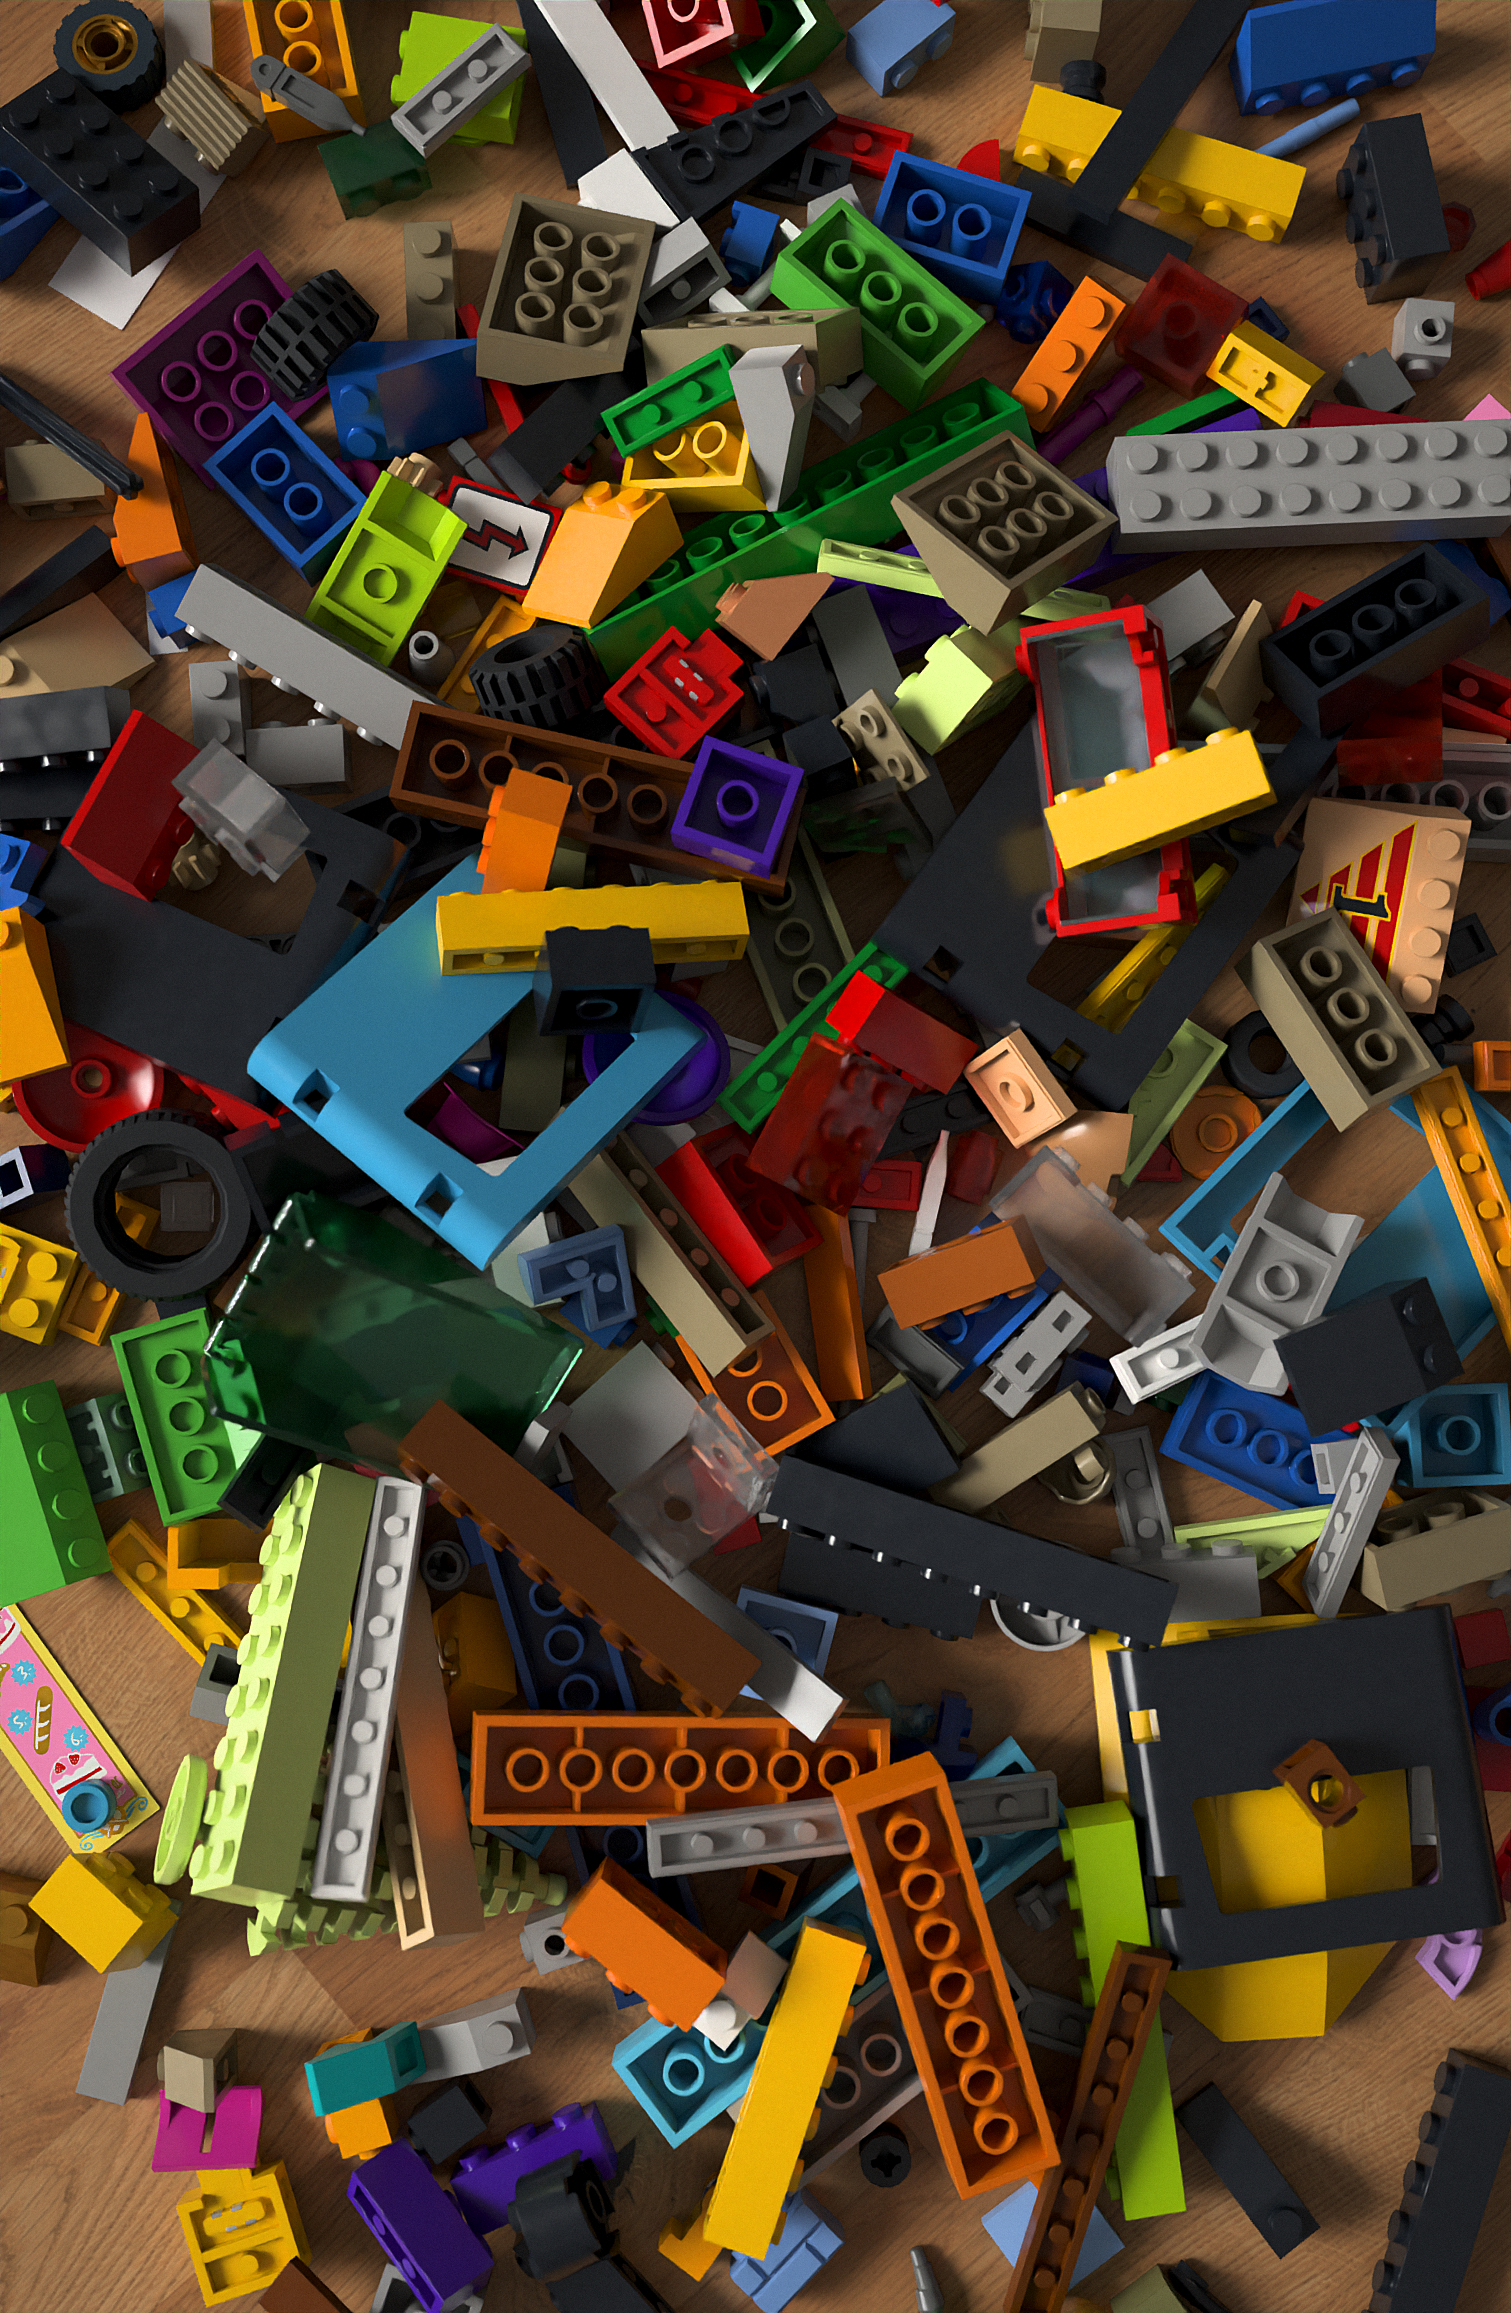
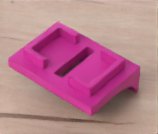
M261 2085L232 2087L216 2110L211 2149L208 2153H203L209 2113H203L165 2098V2089L159 2090L160 2119L151 2167L153 2172L256 2168L266 2102Z

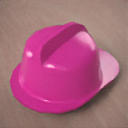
M444 1082V1085L451 1093L436 1116L428 1124L427 1132L475 1165L488 1162L514 1144L523 1150L526 1149V1147L485 1121L447 1082Z

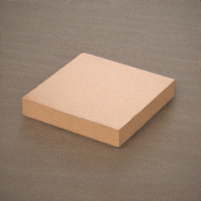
M1020 1028L968 1063L962 1071L1016 1149L1063 1122L1078 1111Z

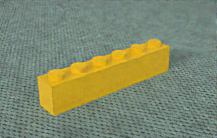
M1035 84L1018 134L1012 161L1023 164L1038 172L1045 171L1068 178L1071 182L1075 183L1123 111ZM1172 127L1126 199H1136L1158 206L1167 213H1181L1203 220L1206 224L1213 227H1226L1246 233L1258 241H1272L1280 244L1292 218L1307 168Z
M707 880L700 884L683 885L659 882L652 886L625 887L619 884H612L598 889L576 890L572 887H558L551 891L535 892L509 889L501 893L473 894L461 891L452 893L449 896H437L436 931L441 976L535 971L545 930H555L564 926H574L579 929H606L614 925H627L631 928H649L654 964L739 960L743 958L750 935L741 882L724 883L721 880Z
M806 1915L804 1916L704 2219L703 2240L762 2261L765 2259L770 2243L778 2246L787 2219V2212L781 2211L786 2192H796L804 2167V2160L798 2158L803 2140L812 2141L818 2127L821 2108L815 2107L820 2088L829 2089L836 2071L838 2057L831 2054L837 2036L846 2037L853 2019L855 2006L848 2004L854 1984L862 1986L869 1970L871 1954L865 1953L866 1944L863 1935Z

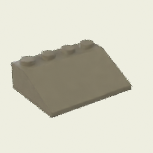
M515 192L477 331L476 376L526 386L623 371L655 234L656 222Z
M1008 429L894 494L890 502L947 604L959 613L970 626L978 629L986 637L1092 566L1119 518Z

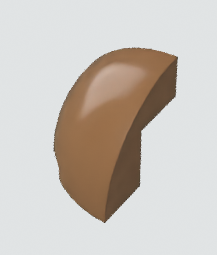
M1078 1110L1063 1122L1023 1145L1029 1164L1041 1184L1050 1194L1067 1207L1092 1218L1108 1220L1117 1202L1120 1174L1125 1172L1133 1115Z

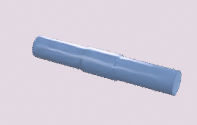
M1350 98L1323 114L1289 130L1284 135L1258 148L1254 152L1281 159L1359 116L1358 103L1354 98Z

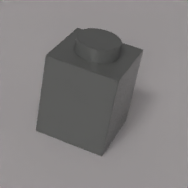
M1386 347L1371 356L1363 352L1347 362L1341 369L1343 375L1333 390L1343 405L1400 415L1405 412L1416 396V393Z

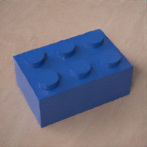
M895 150L871 223L952 293L998 307L1026 221L1033 192Z
M274 401L202 465L219 492L311 588L327 574L368 499Z

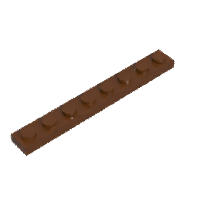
M1117 1940L1055 2137L1061 2163L1045 2169L1003 2303L1004 2313L1061 2312L1170 1971L1172 1959L1165 1949Z

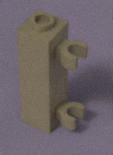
M1076 1380L959 1457L963 1463L959 1471L928 1486L926 1489L935 1502L1011 1527L1013 1524L1010 1518L996 1504L995 1500L1069 1452L1088 1481L1106 1470L1105 1466L1110 1462L1101 1448L1091 1439L1100 1433L1107 1422L1103 1416L1106 1413L1105 1406L1093 1389L1087 1388L1085 1390L1079 1380Z

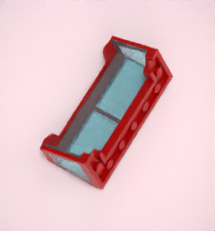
M1140 604L1020 628L1022 644L1016 645L1015 658L1020 675H1028L1030 682L1035 687L1049 807L1056 805L1054 797L1063 792L1078 787H1084L1086 793L1106 786L1104 780L1106 776L1130 767H1134L1136 773L1157 766L1155 762L1157 756L1178 748L1163 621L1147 607ZM1189 836L1082 877L1064 870L1053 838L1059 887L1055 888L1053 898L1047 899L1046 914L1051 929H1056L1058 938L1074 939L1199 923Z

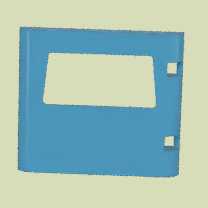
M479 850L465 858L272 1029L252 1053L248 1061L247 1073L481 1271H484L706 1045L708 1035L654 992L640 1033H630L635 1041L498 1176L490 1175L408 1119L404 1113L533 992L532 980L535 971L441 976L436 931L437 896H449L452 893L461 891L481 894L485 875L476 872L481 854ZM315 1088L329 1099L320 1114L303 1100ZM436 1190L453 1204L443 1218L425 1203Z
M1439 1064L1442 1069L1449 1067L1447 1064ZM1306 1079L1158 1229L1199 1270L1202 1269L1216 1284L1223 1270L1212 1258L1216 1256L1226 1265L1239 1238V1235L1230 1225L1231 1219L1268 1182L1271 1174L1274 1171L1277 1172L1330 1118ZM1463 1080L1511 1202V1123ZM1410 1094L1388 1107L1394 1114L1426 1137ZM1436 1163L1349 1255L1321 1315L1384 1283L1427 1277L1459 1359L1462 1362L1498 1321ZM1435 1390L1359 1420V1422L1363 1426L1381 1427L1390 1441Z

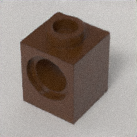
M1313 1738L1272 1770L1309 1820L1324 1830L1329 1826H1332L1334 1829L1341 1827L1350 1821L1358 1812L1356 1805L1366 1797L1327 1745ZM1328 1774L1332 1781V1791L1326 1799L1315 1801L1311 1793L1312 1784L1317 1777Z

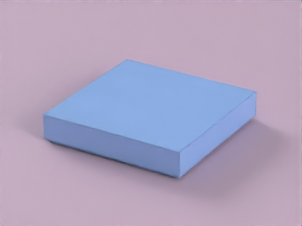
M1030 2180L981 2217L983 2226L1014 2268L1038 2194V2190ZM1096 2203L1068 2290L1125 2247L1122 2239Z

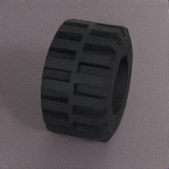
M331 269L316 275L305 283L273 314L257 335L250 356L277 386L296 403L312 397L328 384L326 377L327 369L349 347L356 342L369 341L376 330L379 314L337 269Z
M546 625L506 638L489 648L476 659L469 668L470 672L468 673L485 716L544 730L565 723L582 713L600 697L604 688L584 632L575 625Z

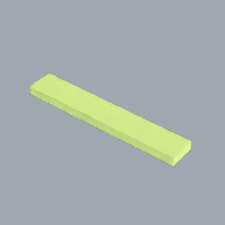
M826 538L825 540L822 539L817 572H828L832 576L944 598L922 558ZM1059 587L1021 614L1051 621H1060L1110 611L1111 606L1107 596ZM1111 621L1084 627L1090 629L1107 628L1110 626Z

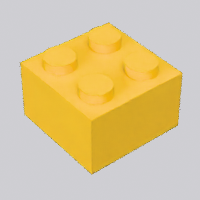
M111 1851V1853L69 1854L28 1904L101 1974L139 1968L179 1919L168 1908L171 1904L168 1896L151 1884H147L145 1887L132 1875L135 1871L134 1865L123 1855L115 1851Z

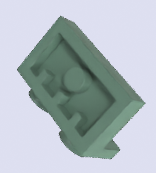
M126 1391L94 1398L64 1410L93 1505L152 1486Z

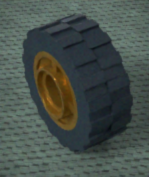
M89 0L90 2L87 4H79L73 8L74 11L70 15L66 14L61 20L62 25L56 30L54 36L56 44L53 45V53L57 59L58 68L63 67L116 115L122 114L124 111L130 110L132 112L139 109L138 106L143 103L147 104L153 99L152 95L156 90H160L163 84L161 81L162 77L166 75L165 54L152 22L148 20L147 15L140 8L136 9L133 3L126 0L124 2L118 0Z

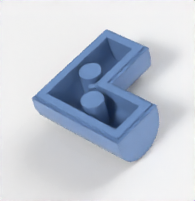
M607 1225L518 1254L517 1261L520 1276L525 1290L534 1305L579 1291L585 1325L590 1332L637 1317L623 1231L618 1225Z

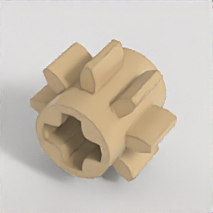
M413 452L409 458L405 457L404 461L395 456L387 469L388 472L415 485L435 499H438L443 489L441 488L443 483L439 481L443 474L441 469L431 460L418 453Z
M193 832L188 843L181 846L171 864V873L168 879L171 887L181 882L184 888L195 891L206 887L215 880L218 875L216 866L222 863L218 858L221 852L209 834L199 839L196 833Z

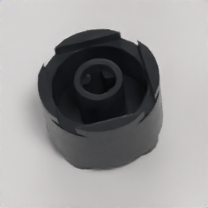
M580 2149L571 2151L520 2175L516 2182V2199L507 2204L509 2222L516 2234L524 2235L531 2252L529 2257L531 2269L540 2284L549 2281H561L615 2256L620 2248L619 2228L612 2232L609 2229L607 2216L616 2211L607 2184L591 2157L583 2161L580 2160L583 2152Z

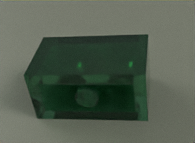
M391 118L366 127L368 132L365 137L353 132L318 145L325 169L345 220L353 217L370 216L377 212L380 207L399 200H413L419 197L423 191L433 188L424 157L393 126Z

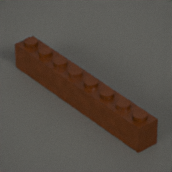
M441 1399L437 1400L398 1444L397 1458L402 1461L399 1464V1468L409 1479L420 1486L427 1482L441 1493L438 1499L448 1511L461 1519L465 1514L481 1526L478 1532L488 1544L498 1551H503L506 1547L521 1559L518 1565L528 1577L539 1584L548 1581L562 1593L559 1596V1600L567 1609L581 1618L585 1614L593 1618L602 1626L599 1632L606 1641L620 1651H624L628 1647L643 1660L640 1664L641 1668L658 1683L664 1685L669 1681L684 1693L681 1697L682 1702L698 1716L706 1718L710 1715L717 1720L727 1710L763 1663Z

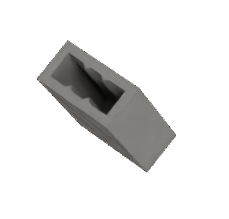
M644 1340L640 1341L569 1406L573 1412L562 1430L619 1495L709 1414L703 1406L709 1401L707 1395L691 1378L685 1383L680 1381L671 1371V1368L677 1362L658 1341L651 1347Z

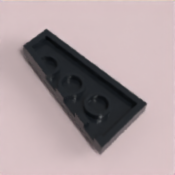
M807 79L753 101L751 108L733 115L726 112L712 118L711 124L689 133H686V130H682L668 136L665 143L648 150L643 146L629 152V154L678 218L680 225L690 217H693L697 225L700 226L807 148V146L837 126L838 115L813 83Z

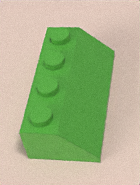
M842 197L778 254L769 289L790 309L859 307L864 369L862 371L912 414L943 385L986 324L984 319Z
M54 1379L0 1394L1 1609L114 1570Z

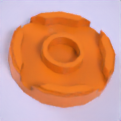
M1212 1085L1200 1088L1166 1135L1170 1152L1179 1162L1180 1168L1196 1179L1206 1181L1264 1122L1262 1113L1256 1104H1253L1249 1098L1244 1096V1093L1233 1087Z

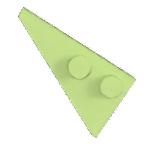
M1189 1019L1185 1020L1130 1098L1128 1114L1133 1115L1131 1138L1125 1172L1120 1174L1118 1180L1127 1188L1130 1187L1228 1049L1227 1044Z
M1332 1504L1174 1526L1176 1543L1191 1544L1192 1549L1212 1548V1543L1218 1540H1241L1243 1546L1252 1545L1256 1556L1258 1579H1264L1296 1557V1552L1320 1537Z

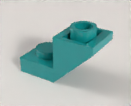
M416 2021L399 2022L368 2042L337 2044L304 2064L315 2116H325L397 2092L427 2072Z

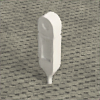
M941 1130L939 1143L927 1166L908 1256L930 1249L932 1232H934L946 1178L947 1142L950 1133L947 1130Z

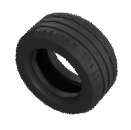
M170 1107L139 1112L106 1128L81 1152L78 1161L72 1167L74 1171L69 1175V1184H67L65 1190L67 1196L64 1197V1204H66L64 1214L68 1220L65 1223L67 1229L70 1230V1240H73L75 1244L73 1247L81 1255L79 1256L82 1262H86L87 1268L91 1272L97 1274L96 1277L100 1281L103 1279L106 1282L105 1285L116 1288V1291L121 1294L127 1293L128 1297H138L143 1301L173 1302L177 1300L179 1302L187 1298L198 1297L199 1294L203 1295L211 1289L220 1286L221 1283L225 1282L236 1272L254 1249L262 1231L223 1137L235 1133V1131L229 1132L215 1117H208L206 1113L196 1112L192 1109L185 1110L183 1108ZM171 1150L193 1158L210 1173L220 1193L221 1219L214 1238L207 1246L188 1255L164 1256L142 1248L126 1234L116 1214L115 1191L122 1171L135 1157L145 1152Z

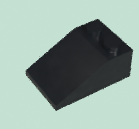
M1427 1277L1384 1283L1272 1340L1311 1437H1319L1425 1395L1465 1373Z

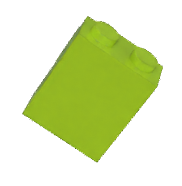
M413 11L409 30H403L400 38L399 52L403 65L401 75L395 74L392 80V105L397 106L398 109L402 107L494 24ZM501 25L530 55L526 30ZM528 68L444 143L467 147H481L489 141L514 144Z

